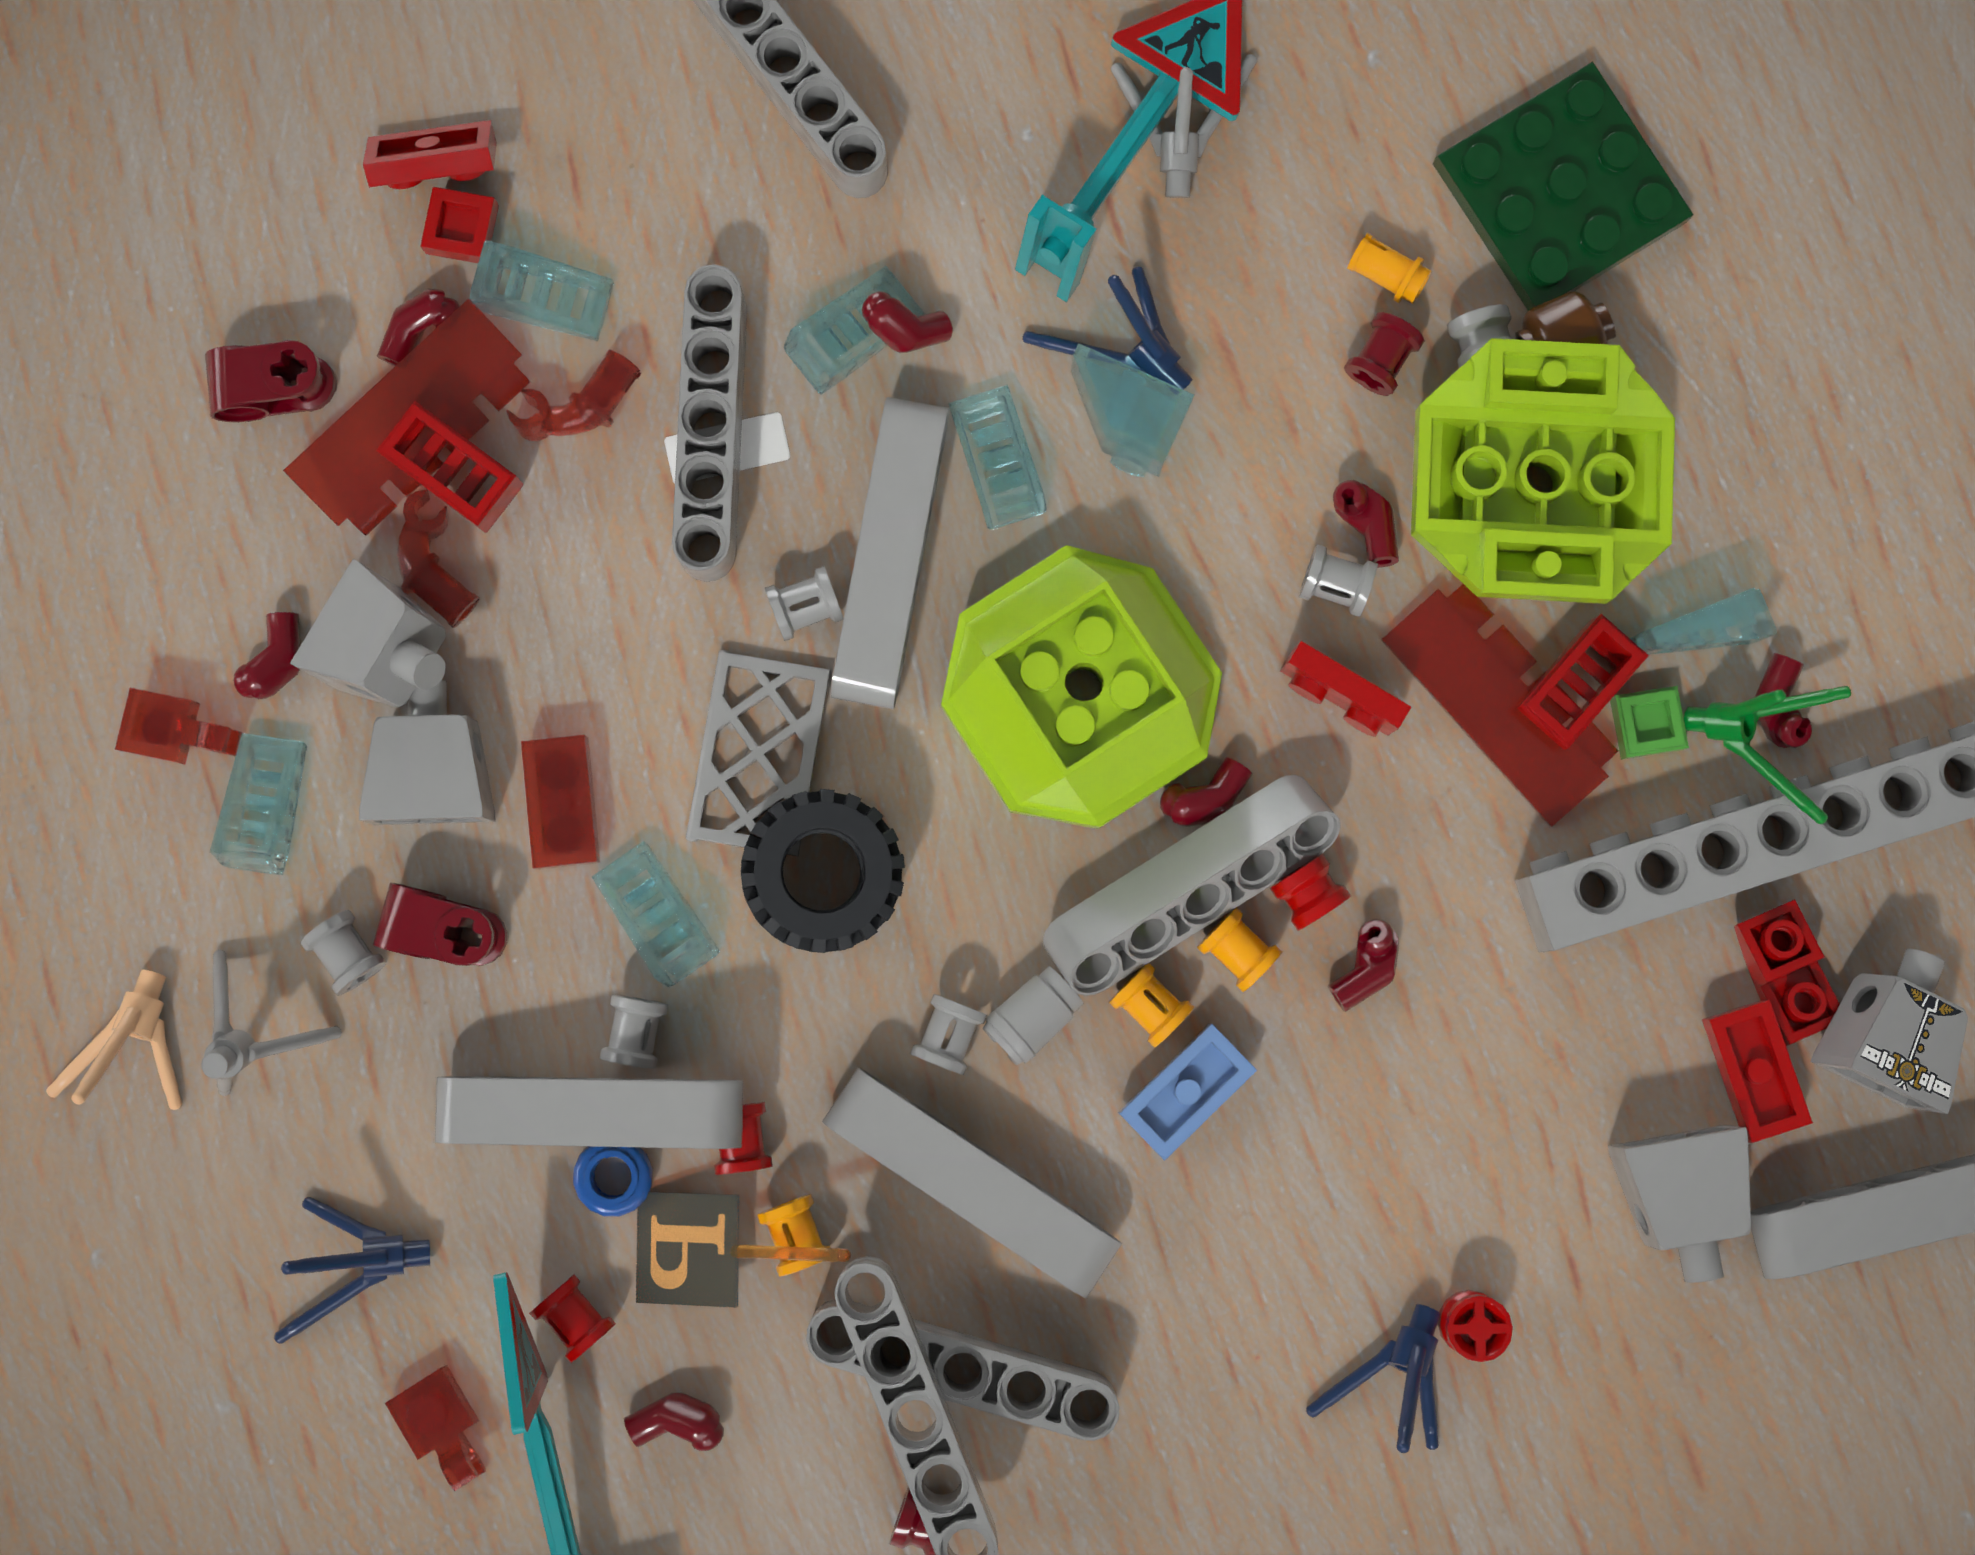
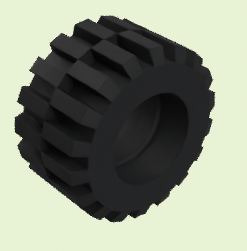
M830 789L800 792L782 802L779 801L771 807L752 829L744 847L741 860L740 875L743 894L758 923L771 936L782 943L796 949L817 953L846 950L864 940H868L876 934L878 928L885 921H888L895 911V903L898 896H901L904 882H902V869L905 868L904 855L900 854L896 842L899 839L894 829L888 827L882 819L884 816L875 807L870 808L861 802L862 798L850 793L847 795L836 793L835 790ZM826 833L843 839L852 847L859 861L860 878L855 892L845 903L833 909L814 910L803 906L791 896L784 882L783 866L789 850L797 841L811 834Z

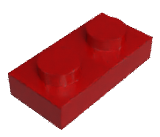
M487 120L368 137L363 168L369 188L388 185L392 189H408L417 186L423 180L450 177L456 181H466L481 176L485 171H493L497 142L492 122Z
M1300 641L1292 650L1280 672L1292 678L1288 686L1296 693L1317 704H1321L1324 698L1346 711L1343 719L1348 724L1373 737H1376L1379 731L1388 736L1398 730L1411 709L1410 705L1303 641Z
M1759 1000L1702 1019L1738 1126L1746 1127L1748 1143H1755L1813 1123L1770 1000Z

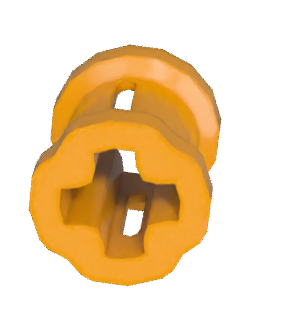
M1236 907L1204 937L1197 948L1203 954L1211 952L1238 978L1236 986L1244 992L1271 967L1283 951L1276 945L1268 947L1241 921L1243 913Z
M1147 963L1122 986L1109 1003L1115 1009L1123 1007L1149 1033L1147 1041L1155 1048L1183 1022L1194 1009V1006L1188 1000L1180 1002L1154 976L1155 968L1150 963Z
M812 1194L801 1196L757 1214L759 1223L768 1226L778 1253L780 1263L776 1266L779 1277L803 1270L833 1256L831 1247L822 1244L810 1211V1207L814 1204Z

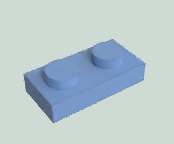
M1209 1023L1118 1113L1165 1161L1257 1070L1212 1023Z

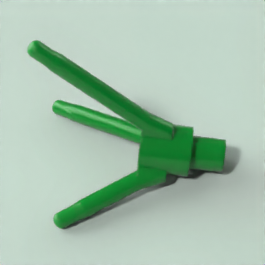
M1841 686L1786 697L1785 692L1779 689L1737 704L1712 702L1708 708L1694 706L1686 708L1683 717L1686 731L1702 732L1710 740L1723 741L1725 748L1742 757L1817 824H1824L1827 821V814L1752 748L1750 742L1755 735L1757 721L1760 717L1846 699L1851 696L1850 687Z

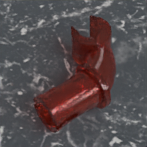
M608 350L604 355L605 358L581 392H572L568 397L569 403L551 406L547 398L540 391L521 389L520 391L527 402L538 409L539 413H535L530 418L521 419L509 410H506L517 432L529 441H541L549 435H577L600 426L609 428L614 423L611 414L642 373L626 357L613 350Z
M427 489L415 491L408 496L404 503L403 514L405 522L398 537L397 556L403 580L401 590L407 595L414 592L447 620L452 628H455L469 616L480 599L438 564L440 557L436 553H430L431 539L442 535L448 527L449 513L447 506L434 519L422 520L420 522L417 513L430 500Z

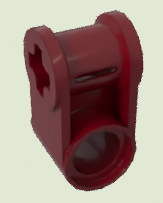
M285 340L253 346H222L213 348L205 354L210 416L217 421L251 422L261 420L267 416L306 411L312 412L328 404L336 392L337 380L332 368L324 360L318 358L307 345L299 341ZM306 367L307 372H302L301 368ZM296 380L297 385L293 386L291 381Z
M390 883L373 945L408 956L423 959L431 958L454 965L484 966L494 962L502 955L507 945V930L499 916L489 910L448 900L446 896L434 892ZM463 928H473L475 933L482 935L480 946H470L469 942L461 939Z

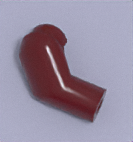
M426 289L401 304L393 312L377 357L391 365L407 368L420 332L431 325H434L441 331L452 329L460 315L459 303L452 298L445 297L443 290Z
M883 291L870 294L863 303L862 315L868 322L871 331L898 353H907L947 342L952 337V323L948 315L943 311L917 317L900 300L892 298Z
M1356 480L1341 482L1333 493L1334 508L1336 513L1345 522L1365 536L1367 561L1377 563V568L1388 567L1398 563L1399 556L1394 513L1390 502L1367 485Z
M275 612L266 615L268 647L247 664L237 668L234 674V686L243 697L266 699L275 695L298 675L300 669L290 664L300 647L298 613Z
M1774 653L1754 697L1779 689L1785 692L1786 697H1790L1804 664L1785 655ZM1799 709L1760 717L1758 720L1767 739L1778 747H1801L1808 742L1812 734V724L1809 718H1803Z
M1226 757L1208 785L1185 788L1182 784L1175 783L1168 786L1161 795L1160 808L1165 815L1170 816L1173 822L1178 825L1190 827L1207 824L1232 807L1253 773L1239 762Z
M1375 919L1361 926L1358 932L1355 968L1328 985L1332 996L1344 1012L1388 986L1395 977L1399 939L1396 932L1386 921Z
M671 1393L624 1418L626 1430L636 1447H640L669 1432L691 1442L693 1448L698 1451H709L718 1446L724 1436V1427L720 1423V1415L712 1405L685 1393Z

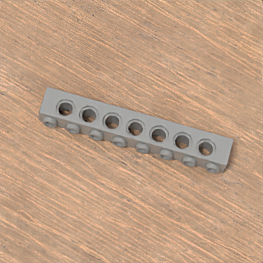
M1975 721L1949 729L1952 742L1931 748L1928 737H1924L1889 748L1892 761L1871 767L1868 756H1864L1829 767L1833 779L1811 786L1808 775L1791 779L1790 781L1821 810H1823V805L1828 797L1834 799L1840 805L1843 812V820L1837 830L1832 828L1827 822L1817 824L1772 785L1769 786L1773 796L1772 799L1753 805L1750 803L1748 794L1709 805L1713 815L1712 818L1693 824L1690 823L1687 813L1649 824L1653 836L1637 842L1630 843L1627 832L1589 843L1593 855L1577 861L1570 862L1567 851L1529 862L1533 874L1517 879L1515 883L1538 952L1559 950L1975 817ZM1948 760L1953 762L1961 773V784L1957 791L1952 789L1944 778V767ZM1888 779L1894 781L1902 793V802L1897 810L1890 807L1884 798L1883 789ZM1768 816L1776 819L1783 829V841L1777 849L1771 847L1765 841L1762 834V826ZM1707 835L1717 838L1724 849L1723 861L1717 869L1707 864L1702 856L1701 847ZM1647 854L1656 856L1664 867V878L1657 888L1648 885L1641 875V862ZM1588 872L1598 876L1604 885V898L1597 907L1588 905L1580 894L1581 879Z

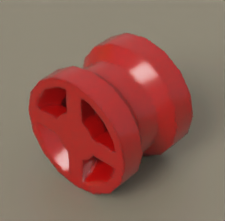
M1323 853L1270 887L1275 898L1285 900L1292 910L1291 922L1297 931L1320 919L1351 897L1346 887L1335 884L1329 875L1330 863Z
M1473 1290L1456 1292L1446 1299L1439 1311L1441 1314L1438 1321L1440 1336L1447 1346L1468 1360L1477 1362L1494 1360L1505 1352L1511 1342L1513 1326L1509 1313L1502 1304L1482 1292ZM1471 1309H1473V1316H1471L1466 1323H1460L1464 1322L1465 1319L1469 1315H1471Z

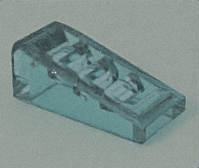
M486 240L470 290V300L479 312L598 341L614 282L613 279L512 246ZM505 268L511 270L505 293L502 295L497 293L503 269ZM528 275L537 277L530 303L520 301ZM553 281L563 283L555 311L546 309ZM578 287L589 290L581 319L570 317Z
M887 266L790 330L784 344V350L819 394L825 393L887 346L874 333L869 336L851 313L854 309H857L863 317L862 306L870 294L878 291L886 292L892 298L900 300L917 317L925 314ZM835 324L853 345L851 349L848 350L832 331V326Z
M1008 385L948 403L987 528L996 529L1045 513L1047 508L1043 489ZM1003 413L1005 421L970 432L968 424ZM1007 438L1012 440L1011 444L979 454L976 448ZM1019 462L1020 468L985 478L984 472Z
M1754 587L1643 631L1630 639L1648 655L1754 644L1776 635L1777 628L1760 588L1755 590Z
M242 733L209 851L221 865L228 868L260 873L284 874L291 846L307 745L304 742ZM255 759L284 763L282 773L254 769ZM251 785L276 788V796L250 794ZM246 811L270 814L269 822L245 820ZM242 837L264 840L262 846L241 843Z
M645 841L592 876L595 884L653 977L666 987L674 986L720 953L704 925ZM647 869L651 878L625 896H622L618 889ZM657 893H662L664 899L638 917L635 916L633 913L634 909ZM675 914L678 921L651 939L647 932ZM686 937H690L689 940L663 957L662 953Z

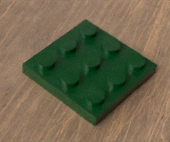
M1593 61L1438 154L1433 162V166L1528 311L1566 293L1578 290L1686 224L1694 215Z

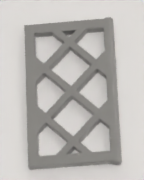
M728 650L719 651L686 840L690 842L701 840L744 848L749 835L736 832L745 826L751 832L756 825L754 820L779 801L786 800L800 792H810L830 669L733 654ZM729 667L752 671L762 685L761 689L734 708H731L724 698ZM764 673L779 676L770 682ZM794 678L815 681L810 711L797 720L777 690ZM770 696L789 723V726L761 746H758L738 717ZM731 723L751 753L720 774L713 764L718 731ZM797 734L804 744L799 776L785 784L765 755ZM758 761L778 791L747 812L727 782ZM720 788L740 818L723 830L701 827L706 797ZM801 839L791 847L787 855L799 856Z

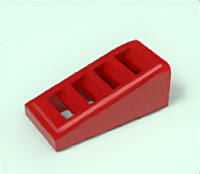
M416 401L412 403L376 450L380 455L484 533L491 529L523 486V483L515 474ZM427 426L434 431V434L413 461H411L404 454ZM448 442L455 449L432 477L426 470ZM467 460H472L476 463V466L456 492H452L447 486ZM490 475L497 480L474 508L469 504L470 500Z
M1600 613L1588 621L1519 704L1517 709L1563 750H1567L1649 655ZM1589 646L1614 666L1610 674L1585 653ZM1575 662L1601 684L1596 691L1570 669ZM1561 679L1587 701L1582 708L1555 686ZM1546 696L1573 718L1567 727H1564L1540 705Z

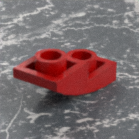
M1796 900L1789 901L1735 925L1734 929L1756 991L1760 1000L1771 1001L1786 1046L1827 1029L1840 1003L1818 963L1825 956Z

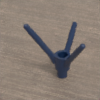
M1139 266L1133 268L1132 276L1143 314L1120 277L1112 275L1108 278V284L1141 339L1128 354L1030 331L1024 332L1022 340L1026 344L1119 366L1136 374H1140L1143 371L1153 383L1159 379L1174 397L1181 393L1193 380L1177 363L1181 356L1171 347L1166 337L1144 270Z
M306 1197L302 1202L304 1209L362 1240L363 1252L285 1261L281 1265L283 1274H306L363 1267V1274L277 1331L274 1339L279 1344L286 1342L368 1287L386 1280L389 1275L404 1274V1268L430 1266L429 1240L403 1242V1235L386 1236L385 1231L366 1226L329 1205L321 1203L312 1197Z
M1416 1304L1409 1326H1401L1397 1340H1390L1377 1355L1307 1406L1306 1412L1308 1416L1312 1418L1318 1416L1389 1365L1407 1373L1398 1426L1397 1450L1400 1453H1407L1410 1450L1419 1394L1426 1447L1429 1450L1437 1449L1439 1441L1433 1386V1355L1439 1340L1433 1335L1441 1315L1440 1312L1428 1306Z

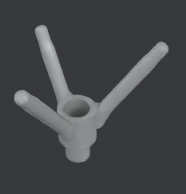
M1248 54L1241 64V88L1257 63V58L1253 54ZM1115 63L1111 67V72L1135 112L1143 98L1122 64ZM1188 67L1183 68L1180 72L1175 131L1162 132L1159 125H1157L1149 137L1156 156L1161 157L1160 172L1166 173L1165 197L1190 198L1191 174L1197 173L1198 158H1201L1210 136L1223 118V116L1211 109L1197 133L1189 132L1193 71Z
M223 950L214 952L213 1042L205 1050L201 1067L205 1075L217 1079V1088L220 1095L227 1096L230 1094L232 1077L254 1060L340 1038L342 1032L338 1026L317 1029L266 1042H255L247 1032L234 1030L229 1023L226 953Z

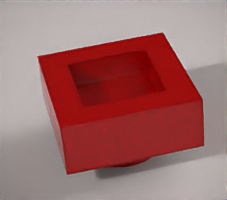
M433 187L420 247L428 255L487 265L499 209L496 199L484 195Z

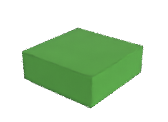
M1678 686L1615 695L1610 700L1621 760L1689 748Z

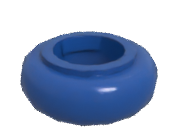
M587 1146L580 1153L573 1169V1185L578 1199L590 1211L604 1217H620L635 1211L647 1199L653 1182L652 1165L648 1155L641 1147ZM617 1157L629 1166L631 1182L628 1189L624 1191V1194L608 1195L598 1188L595 1181V1170L604 1158Z

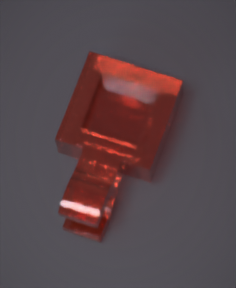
M129 688L115 750L186 765L190 747L237 757L243 732L232 730L227 726L197 721L200 703L193 700Z
M447 1365L437 1369L385 1403L417 1460L434 1450L436 1451L440 1468L454 1491L486 1472L479 1455L463 1432L479 1422V1419Z

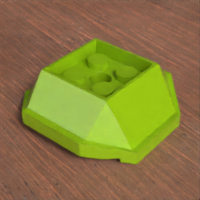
M1491 338L1415 410L1411 536L1477 597L1606 604L1613 600L1672 544L1675 417L1652 387L1634 369L1636 367L1620 345ZM1527 467H1540L1548 472L1553 483L1552 492L1543 493L1535 490L1528 482Z
M1065 545L959 614L941 708L1010 813L1099 829L1207 758L1222 671L1153 568ZM1077 670L1090 671L1098 678L1101 692L1092 700H1077L1066 689V677Z

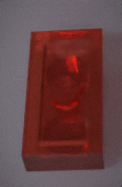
M584 734L521 741L532 868L541 870L600 863L589 737Z

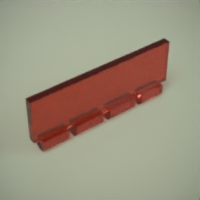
M468 298L283 471L337 526H340L348 518L361 533L367 536L398 507L381 489L388 480L406 497L410 496L420 486L418 482L376 451L414 401L418 402L469 440L490 421L473 403L480 394L499 412L531 383L514 364L522 354ZM426 426L405 452L404 456L413 461L434 434V431ZM448 442L445 444V447L450 452H452L455 449V447H453ZM436 457L426 472L432 475L441 467L443 462Z
M1464 584L1448 597L1437 589L1384 636L1381 641L1549 827H1552L1609 777L1601 767L1619 750L1593 722L1588 725L1569 749L1563 750L1517 709L1546 671L1527 686L1519 677L1528 671L1537 660L1508 628L1502 624L1486 639L1477 632L1481 626L1495 615L1488 606ZM1557 683L1555 686L1569 697V695ZM1548 696L1541 701L1540 705L1561 724H1564L1571 718Z

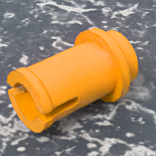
M1369 233L1361 240L1347 267L1352 272L1356 271L1394 293L1393 300L1400 303L1404 299L1411 304L1416 301L1432 273V270L1423 266L1425 259L1418 256L1413 261L1376 240Z

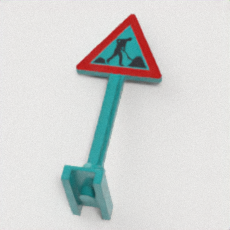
M1190 0L1113 34L1111 46L1156 74L1158 79L1071 203H1065L1060 206L1043 194L1028 214L1015 267L1017 272L1026 276L1033 264L1037 263L1061 278L1056 296L1066 303L1080 284L1097 230L1092 219L1177 98L1180 72L1183 68L1188 67L1193 71L1192 98L1229 121L1237 119L1240 112L1242 0Z
M508 1273L493 1275L511 1430L513 1435L524 1433L523 1439L551 1555H581L552 1428L541 1409V1398L548 1383L547 1372Z

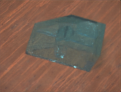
M1078 343L1073 354L1071 373L1101 451L1112 456L1110 463L1125 473L1136 477H1144L1146 472L1159 477L1190 409L1194 394Z

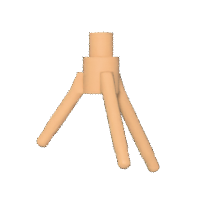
M141 969L134 991L125 992L120 1009L107 1026L47 1088L48 1096L52 1098L57 1097L93 1061L71 1098L75 1104H83L129 1036L151 1043L169 1108L177 1110L182 1106L177 1080L166 1044L164 1021L159 1019L164 1005L162 1001L158 1000L166 980L164 975Z

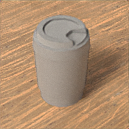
M1048 966L1039 976H1033L996 1010H993L985 1019L986 1024L983 1026V1030L993 1042L996 1041L1009 1055L1008 1058L1015 1065L1022 1062L1027 1063L1074 1017L1073 1013L1084 1003L1070 985L1052 967Z

